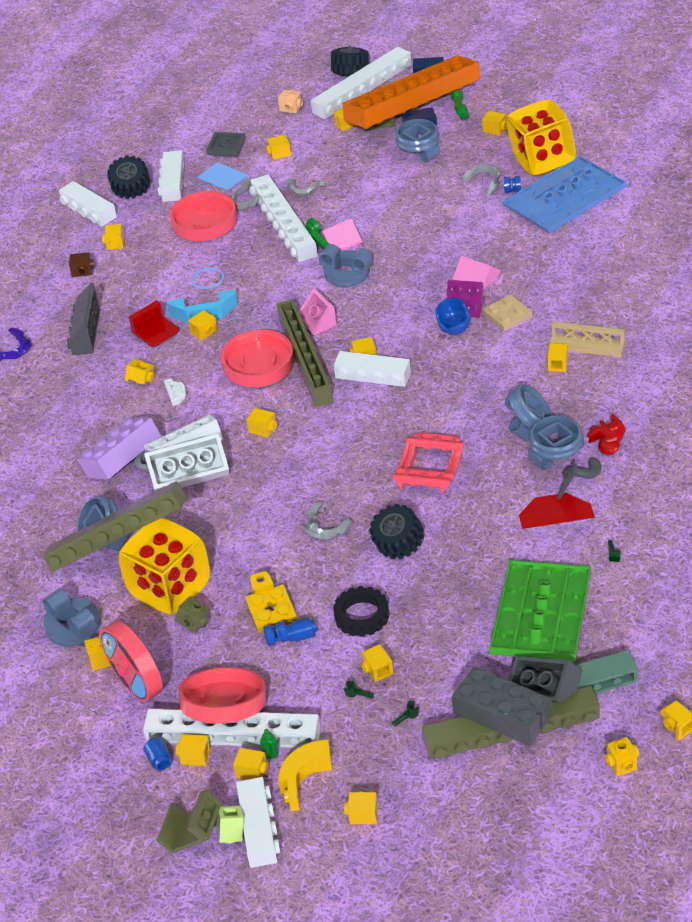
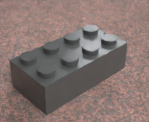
M476 666L471 669L452 695L453 713L528 746L533 744L540 734V729H543L552 717V698Z

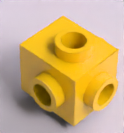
M628 737L616 739L607 744L605 760L607 765L612 768L616 777L637 770L639 751L635 744H631Z

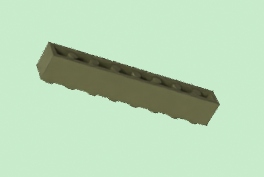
M294 300L277 303L279 322L285 336L292 344L294 358L314 406L319 407L333 403L331 386Z
M175 481L50 545L42 557L54 572L182 508L187 496L178 482Z
M592 686L577 689L575 693L560 703L552 702V717L545 727L540 729V733H548L555 729L569 728L576 724L593 722L596 719H600V705ZM464 717L421 726L423 742L429 760L441 759L448 755L461 754L468 750L486 748L489 745L507 743L510 740H514Z

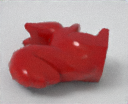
M614 414L611 415L610 423L606 424L600 420L601 426H591L587 435L589 438L588 443L602 439L598 444V450L604 455H613L619 450L621 445L619 442L626 432L623 422Z

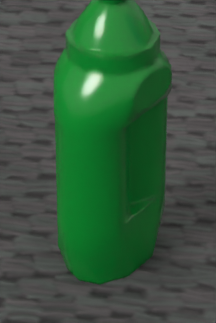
M265 729L260 739L261 750L265 752L267 759L277 758L279 755L277 740L268 729Z

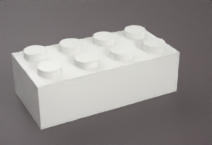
M219 433L144 453L154 492L175 481L183 488L229 475V467Z

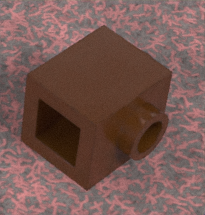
M90 252L70 254L69 267L72 277L92 275V269H95V260L91 259Z

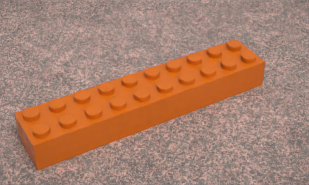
M457 55L343 102L344 121L360 126L363 129H368L374 124L394 118L395 115L403 114L409 109L429 103L430 100L438 99L444 94H450L456 89H462L463 86L480 80L479 61Z

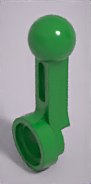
M460 90L453 91L451 99L454 101L457 115H459L461 120L469 119L467 107L465 104H462L463 93Z
M310 218L306 221L305 228L316 244L324 250L325 246L329 243L319 234L321 229L317 221Z

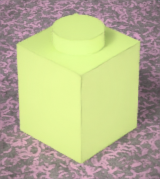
M240 806L220 807L217 815V834L220 843L230 844L242 841L243 815Z

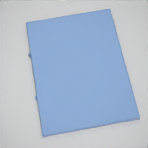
M217 162L197 178L228 191L248 175Z

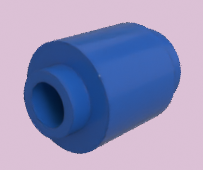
M309 617L290 622V625L286 626L290 642H299L315 637L314 632H318L315 621H310Z
M151 738L146 742L143 751L152 767L158 771L170 767L172 756L161 738Z

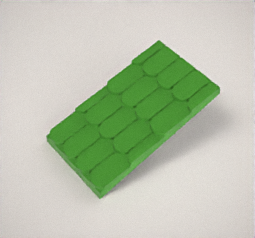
M509 560L489 655L500 654L501 656L561 659L575 662L590 583L591 566Z

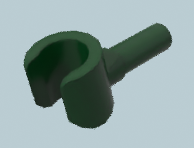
M608 540L609 561L620 562L621 550H615L613 541Z
M347 681V688H343L347 697L352 698L356 695L369 698L374 697V693L356 688L353 681Z
M408 702L406 712L393 721L392 725L397 726L407 718H416L419 715V706L414 709L415 702Z

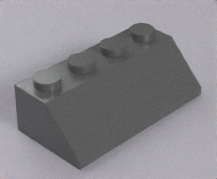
M90 283L76 298V304L73 305L74 316H71L72 327H69L70 338H67V347L71 349L72 355L93 354L100 313L94 283Z

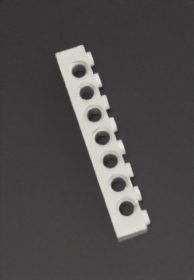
M267 174L250 180L251 187H249L251 196L259 195L257 205L260 204L262 212L266 213L268 221L272 222L275 231H278L280 239H284L287 249L290 248L292 257H296L298 262L317 257L315 241L270 176Z
M148 709L143 731L146 742L151 738H161L164 743H180L182 734L207 735L210 745L261 746L260 739L265 729H268L275 736L278 747L299 748L307 743L319 741L321 727L318 714L258 712L249 718L236 722L205 723L187 717L181 709Z

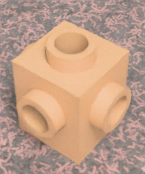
M283 90L278 97L279 111L297 114L303 106L301 92Z

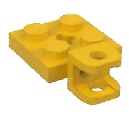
M266 571L251 575L252 595L245 596V601L258 633L264 631L263 626H274L277 622L284 621L285 624L296 621L297 615L284 584L274 587L272 579ZM263 578L264 581H263V582H257V579ZM268 606H275L273 611L266 608Z

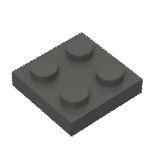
M214 132L206 149L207 155L238 157L246 139L245 133Z

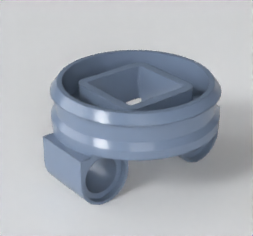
M425 119L408 120L396 129V144L402 150L418 152L420 159L428 162L440 154V148L437 144L439 141L438 127L433 122Z
M327 244L319 256V263L323 266L324 277L329 283L339 287H351L360 284L368 277L370 265L372 264V255L366 249L339 251L336 245ZM341 266H348L352 268V271L339 269Z
M517 385L515 389L509 392L505 399V406L517 415L511 422L509 430L523 441L530 440V429L537 421L552 416L551 409L545 399L529 385Z
M548 416L540 419L530 429L531 448L528 449V458L540 469L545 470L552 465L554 460L573 456L584 445V435L580 426L572 419L564 416ZM558 432V442L553 443L547 438Z
M99 495L89 499L80 512L77 530L79 531L118 511L115 501ZM130 534L100 549L108 546L109 549L119 551Z
M61 588L43 599L44 608L47 610L44 617V628L48 638L53 643L66 647L78 646L83 644L85 640L91 639L97 633L100 627V617L96 606L91 601L83 598H69ZM67 620L70 630L62 625Z

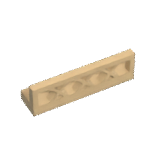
M553 321L550 343L568 344V351L622 357L625 347V329ZM556 328L564 329L566 333H557ZM576 330L582 331L584 335L579 336L574 332ZM594 332L600 333L602 337L597 338L592 334ZM612 334L620 335V340L613 339L610 336Z

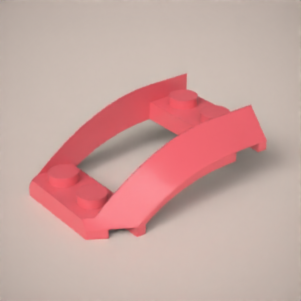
M423 432L414 434V438L407 437L402 459L396 469V474H393L394 481L402 490L406 484L410 486L425 485L429 488L441 487V494L451 484L457 472L464 442H460V438L454 435ZM418 447L423 449L437 448L442 451L452 450L446 471L412 469Z

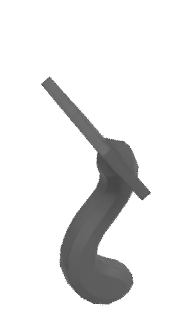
M593 457L590 458L588 461L589 470L576 468L577 463L567 468L563 474L564 480L559 487L557 499L560 500L574 476L587 479L597 477L602 469L600 461Z

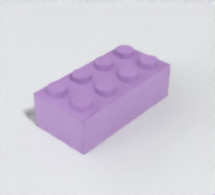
M130 416L125 418L119 427L111 429L109 435L97 440L95 446L86 449L77 460L88 478L109 479L143 452V445L160 438L161 435L152 418Z

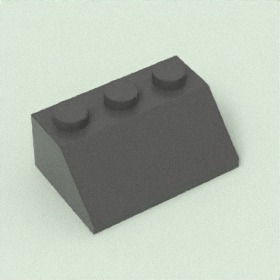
M516 656L509 681L552 698V702L560 703L577 691L583 671L570 660Z

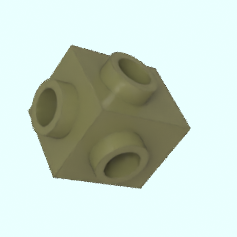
M189 596L179 606L175 622L196 633L201 627L204 628L208 624L210 608Z

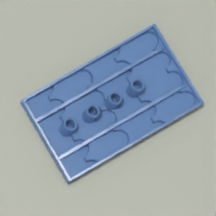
M578 156L572 162L557 168L501 202L508 209L526 218L544 231L553 232L568 221L570 222L589 208H593L606 198L612 197L628 185L624 180L587 159Z

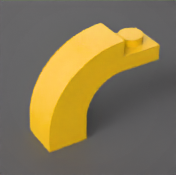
M328 739L302 745L289 754L282 763L278 775L280 793L284 794L285 803L290 804L291 811L300 810L299 786L302 780L312 773L332 770Z

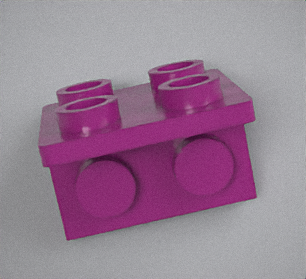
M448 280L446 299H462L469 311L470 317L479 318L481 317L482 303H485V296H482L483 282Z

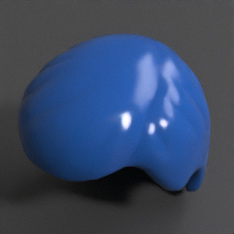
M460 298L444 299L435 309L438 326L444 333L459 335L470 325L469 311L464 301Z

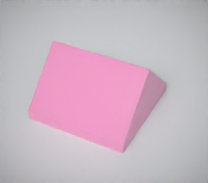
M352 219L319 233L329 244L336 245L339 251L362 243Z
M461 256L453 280L483 282L484 290L501 273V270Z
M313 288L300 308L299 314L305 327L313 335H316L336 326L334 306L317 289Z

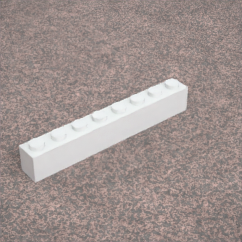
M396 47L311 100L312 113L323 119L333 115L334 111L343 108V102L368 93L411 66V52Z

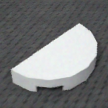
M173 379L164 380L172 405L175 406L181 403L186 397L185 385L181 381L175 382Z

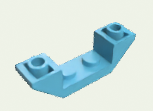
M236 291L218 292L220 301L185 307L184 298L167 301L169 316L188 324L189 319L205 310L209 314L214 315L216 319H221L238 305Z

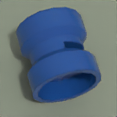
M515 176L514 178L504 177L505 194L521 190L520 176Z
M284 621L277 622L274 626H263L268 646L275 645L278 641H289Z

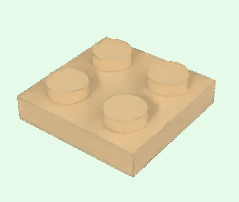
M511 294L482 309V314L503 331L532 317V311Z

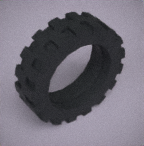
M358 586L356 589L350 588L347 592H342L340 597L336 598L333 605L337 627L341 628L343 633H348L350 636L365 637L368 634L369 636L373 635L376 631L379 632L383 629V625H386L388 622L389 607L386 596L381 594V591L378 589L373 590V587L363 588V586ZM356 603H370L378 608V611L372 617L365 620H354L345 615V611Z

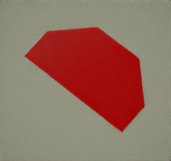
M563 493L560 500L557 499L558 494L535 497L519 514L522 529L591 519L595 518L591 503L568 493Z

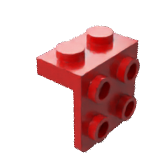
M157 300L129 316L132 333L151 347H156L179 333V328L163 317L161 303Z

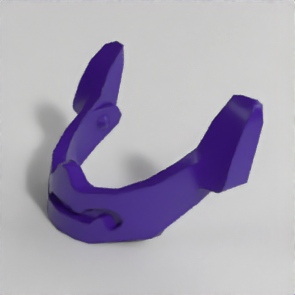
M16 328L8 330L19 341V347L12 351L0 352V361L2 359H17L28 351L32 343L23 336L24 332Z

